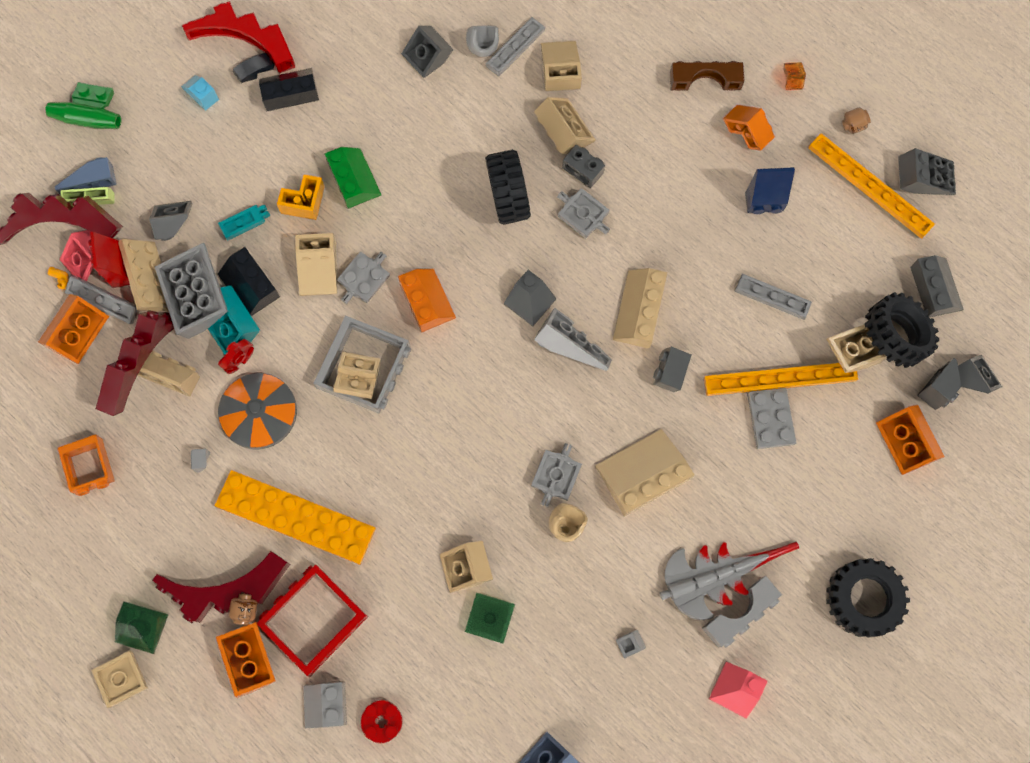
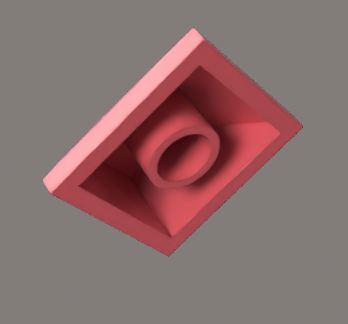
M88 230L71 233L60 257V261L72 275L85 281L88 280L93 269L90 262L93 254L88 243L91 235Z
M725 662L709 699L747 719L760 700L768 680L746 669Z

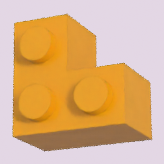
M303 174L299 191L281 188L277 201L280 213L317 220L325 189L322 177Z

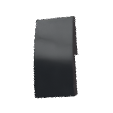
M262 53L233 68V73L241 83L257 79L258 73L274 70V63L266 53Z

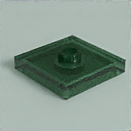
M476 593L465 633L504 644L515 604Z

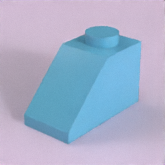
M194 75L181 86L205 111L219 100L214 88L200 76Z

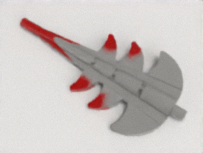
M723 542L717 554L718 563L716 564L712 562L708 555V546L704 545L696 557L695 569L688 565L685 559V549L682 548L675 552L667 562L665 582L668 590L660 592V597L662 600L671 597L677 608L690 618L698 620L712 619L714 615L706 607L704 602L705 595H708L718 604L732 606L733 602L726 595L724 585L728 584L734 592L748 595L749 591L743 585L741 576L781 555L799 549V545L797 542H793L777 549L732 559L727 549V543Z

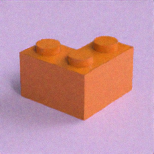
M736 105L723 118L729 132L741 134L749 149L761 151L775 138L772 127L768 123L762 108Z

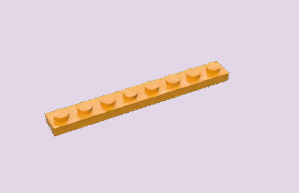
M822 133L809 145L808 149L921 239L935 225L934 222Z
M840 363L704 376L706 396L856 382L858 380L857 371L845 373Z

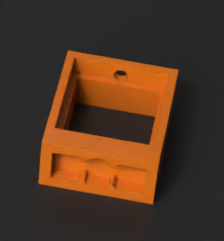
M95 434L58 447L68 488L71 493L83 496L89 494L92 489H103L108 487L109 483L115 482L103 439ZM97 448L105 476L79 485L71 457Z

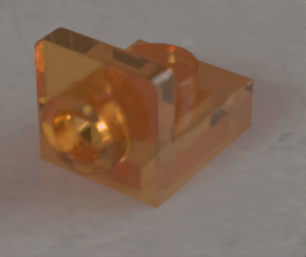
M802 62L784 63L783 71L787 79L786 90H802L806 78Z

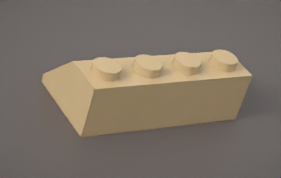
M651 268L628 271L613 336L614 341L650 348L668 272Z

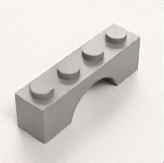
M767 576L760 578L748 589L749 606L743 616L738 619H731L720 614L702 628L718 648L722 646L727 648L735 641L733 637L737 633L742 635L750 628L748 624L752 620L757 622L765 615L763 611L767 607L772 609L780 602L778 598L782 594Z

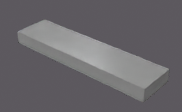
M531 17L486 62V67L499 77L545 31V26Z
M745 274L741 275L735 289L736 293L803 320L806 319L812 301Z
M70 275L64 293L77 295L99 310L128 324H133L137 313L135 304L75 275Z

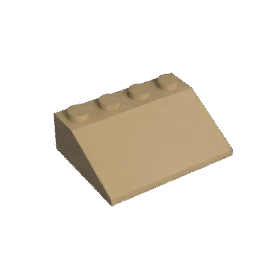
M662 429L595 465L624 517L688 482L695 476L685 458Z

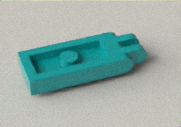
M254 205L218 224L225 238L229 241L265 223V219L270 216V213L266 211V205L260 207Z

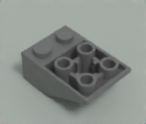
M917 148L898 156L900 190L913 194L956 195L954 161Z

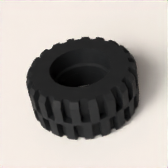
M511 149L489 154L485 159L499 223L506 225L528 220L531 217L530 205L517 151Z

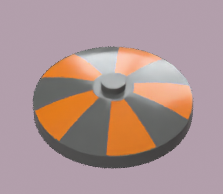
M266 373L248 374L235 380L223 393L218 407V418L224 433L237 445L254 450L269 448L281 442L292 430L297 416V404L290 388L281 379Z

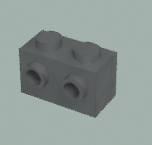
M576 144L563 159L562 168L591 189L604 174L605 164L601 159L593 157L586 148Z
M672 346L662 350L659 356V367L653 375L655 379L653 385L671 392L680 391L692 354Z

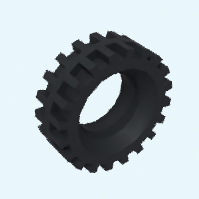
M893 292L869 308V313L865 315V318L868 320L865 322V327L869 328L867 336L872 337L873 342L871 344L873 347L877 346L879 348L878 353L880 355L884 354L887 356L886 360L888 362L895 361V366L898 367L902 364L904 368L913 367L938 349L936 343L939 342V337L936 336V333L939 331L938 328L933 326L934 319H930L927 315L929 311L927 309L923 310L921 308L922 304L919 301L915 303L912 296L906 298L904 293L897 295L896 292ZM891 320L897 322L904 329L909 343L897 333Z
M874 558L858 559L836 570V574L829 580L831 582L830 587L826 589V592L829 593V599H826V604H830L831 611L829 613L837 619L835 623L838 626L842 625L845 628L844 631L854 633L857 637H877L895 631V627L904 622L903 616L909 612L906 609V603H910V598H907L905 593L909 589L908 586H903L901 580L904 578L902 575L897 576L894 572L896 569L893 566L888 567L884 561H874ZM862 579L874 580L885 590L887 597L886 606L877 616H864L852 604V588L855 583Z

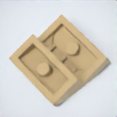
M342 352L338 365V374L333 387L334 392L372 399L381 360L379 358Z

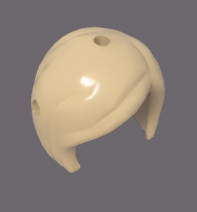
M562 503L557 505L551 512L549 528L558 540L571 542L583 533L588 518L585 512L576 506Z

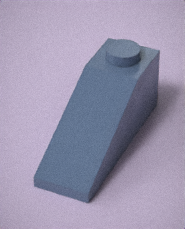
M107 157L89 161L56 185L55 190L61 196L60 190L100 188L117 185L113 165Z

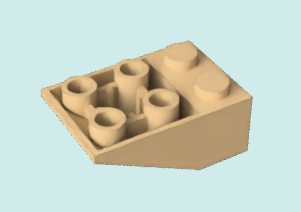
M576 41L541 43L545 91L580 89L582 74Z
M334 234L295 235L299 295L337 294V254Z

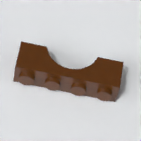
M672 62L670 69L671 91H688L691 84L701 78H710L717 81L723 90H741L745 82L743 62Z

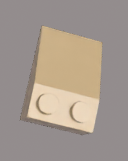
M865 324L826 339L845 373L867 369L887 358L884 354L880 355L878 353L879 348L877 346L873 347L871 344L873 339L867 336L869 328L865 327Z

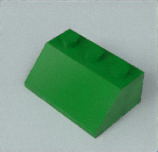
M339 147L324 153L348 209L382 196L361 148Z

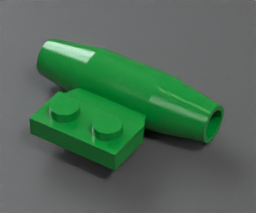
M78 82L72 94L73 102H48L45 112L48 117L67 124L94 129H119L121 126V116L104 109L109 106L114 95L112 88Z

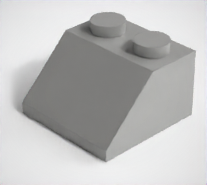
M345 682L303 686L305 729L347 725Z

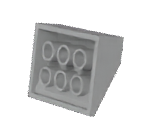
M201 243L155 266L176 335L187 339L207 330L228 312L205 243Z

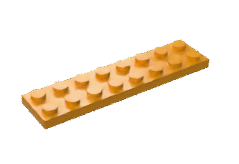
M233 470L230 471L214 505L221 510L358 565H361L376 530L371 525Z

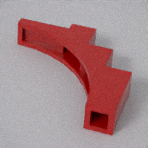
M230 1L213 7L214 14L206 15L203 18L189 21L182 25L189 41L208 36H225L240 39L266 53L274 63L279 74L296 68L278 23L261 29L254 12L237 18Z

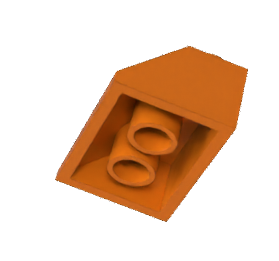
M414 269L398 276L400 286L421 333L456 318L434 269Z
M69 294L38 342L53 352L79 364L109 316L81 297Z
M918 404L909 406L876 422L902 475L945 457Z
M256 622L216 637L236 698L276 682Z

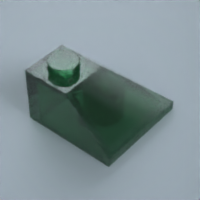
M123 601L116 619L115 643L154 654L168 614Z

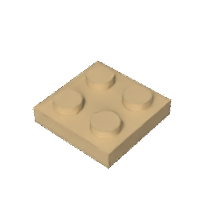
M128 651L91 670L107 708H111L148 689L132 651Z

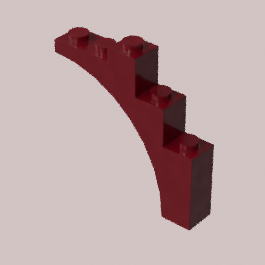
M19 193L13 199L14 204L10 207L15 212L8 217V223L5 227H0V245L8 243L17 233L27 227L43 222L68 223L110 238H114L124 226L89 196L78 197L71 205L59 194L49 195L42 204L31 193Z
M148 310L138 315L133 335L122 341L118 360L108 364L106 367L96 410L111 416L124 411L132 386L148 356L156 345L168 333L174 330L170 313L164 312L159 315L158 312Z
M270 551L263 561L250 572L234 581L218 586H184L159 574H156L152 581L157 584L156 589L164 594L169 592L173 595L171 598L179 605L183 604L179 611L184 613L182 617L190 623L194 621L201 623L214 604L213 608L220 613H229L231 600L238 598L239 594L252 595L251 599L256 600L259 604H263L291 564Z

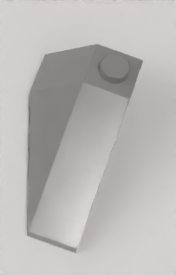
M554 308L534 340L541 347L551 352L607 371L612 359L596 344L590 343L583 331L579 333L572 326L574 322Z

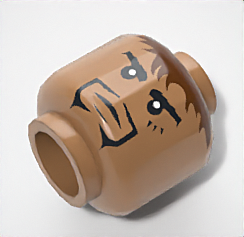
M860 107L846 112L844 120H842L844 130H848L851 134L866 130L868 124L871 123L867 110H863Z
M239 594L238 598L231 600L229 618L233 620L234 624L249 625V622L255 620L257 601L251 599L252 595Z

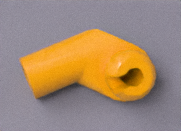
M50 267L48 275L57 278V287L65 290L69 281L68 273Z

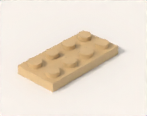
M121 239L118 244L137 310L169 312L155 270V266L161 264L155 242Z

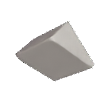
M638 630L616 639L624 658L646 649Z

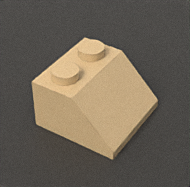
M483 541L465 543L439 554L450 593L493 580Z

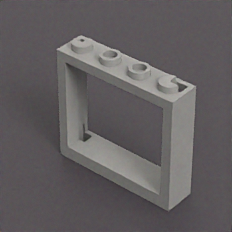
M345 315L313 384L316 389L379 414L381 409L384 410L388 403V393L392 392L395 388L396 382L394 380L403 370L404 365L402 362L404 358H408L411 352L409 340ZM352 329L401 348L376 404L353 395L336 393L333 387L327 385Z

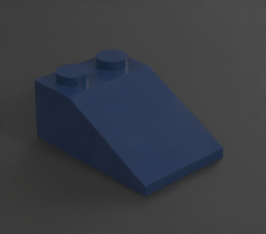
M795 167L757 169L745 192L747 213L758 215L764 212L778 214L784 211L788 205Z

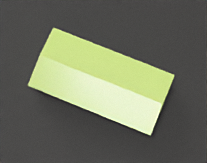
M109 187L60 190L61 196L71 205L76 200L71 198H82L85 196H89L98 205L115 203V193Z

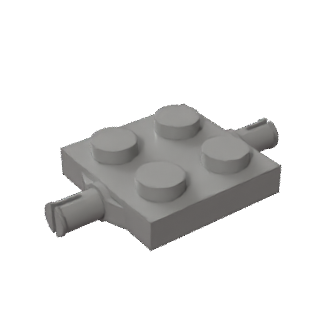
M581 188L571 197L567 196L563 191L558 194L557 198L565 203L564 208L558 213V217L585 239L596 229H599L605 235L610 231V228L602 223L610 210Z
M360 251L337 279L347 290L341 301L347 304L353 296L360 298L365 303L370 301L390 277V273L380 265L387 257L383 252H380L375 259H372Z
M565 443L561 453L545 450L531 487L539 489L545 494L541 505L544 506L546 499H548L545 507H549L552 497H559L568 501L582 466L581 463L569 457L573 446L569 444L567 449L568 443Z

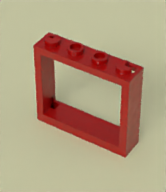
M316 564L309 566L303 572L304 576L299 581L295 580L288 587L289 591L284 596L280 595L273 602L274 606L269 611L265 610L258 617L259 621L257 622V625L307 677H311L369 617ZM317 574L356 615L306 665L267 623Z

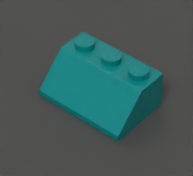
M232 286L220 287L228 312L208 328L224 355L228 352L227 347L232 342L238 343L243 339L252 342L260 331Z

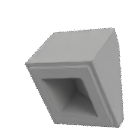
M206 448L191 450V469L196 473L206 469V461L210 451Z

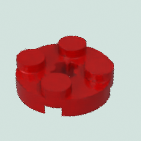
M243 339L238 343L232 342L227 347L228 352L220 359L218 365L227 374L239 370L237 366L240 363L245 364L254 352L252 347L254 345L247 339Z
M379 700L373 702L365 708L361 716V728L365 737L375 743L390 742L402 729V713L390 701ZM381 715L388 721L387 725L384 724V728H380V725L376 724V719H379Z

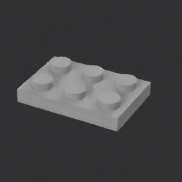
M780 388L748 392L747 396L757 449L797 444L787 389Z

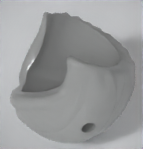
M483 25L468 28L466 42L469 50L474 55L488 57L496 51L499 41L497 26Z

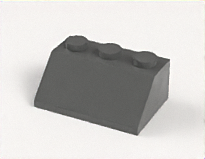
M937 255L917 259L910 268L924 310L927 309L929 311L927 314L929 318L963 311L964 308L947 259Z

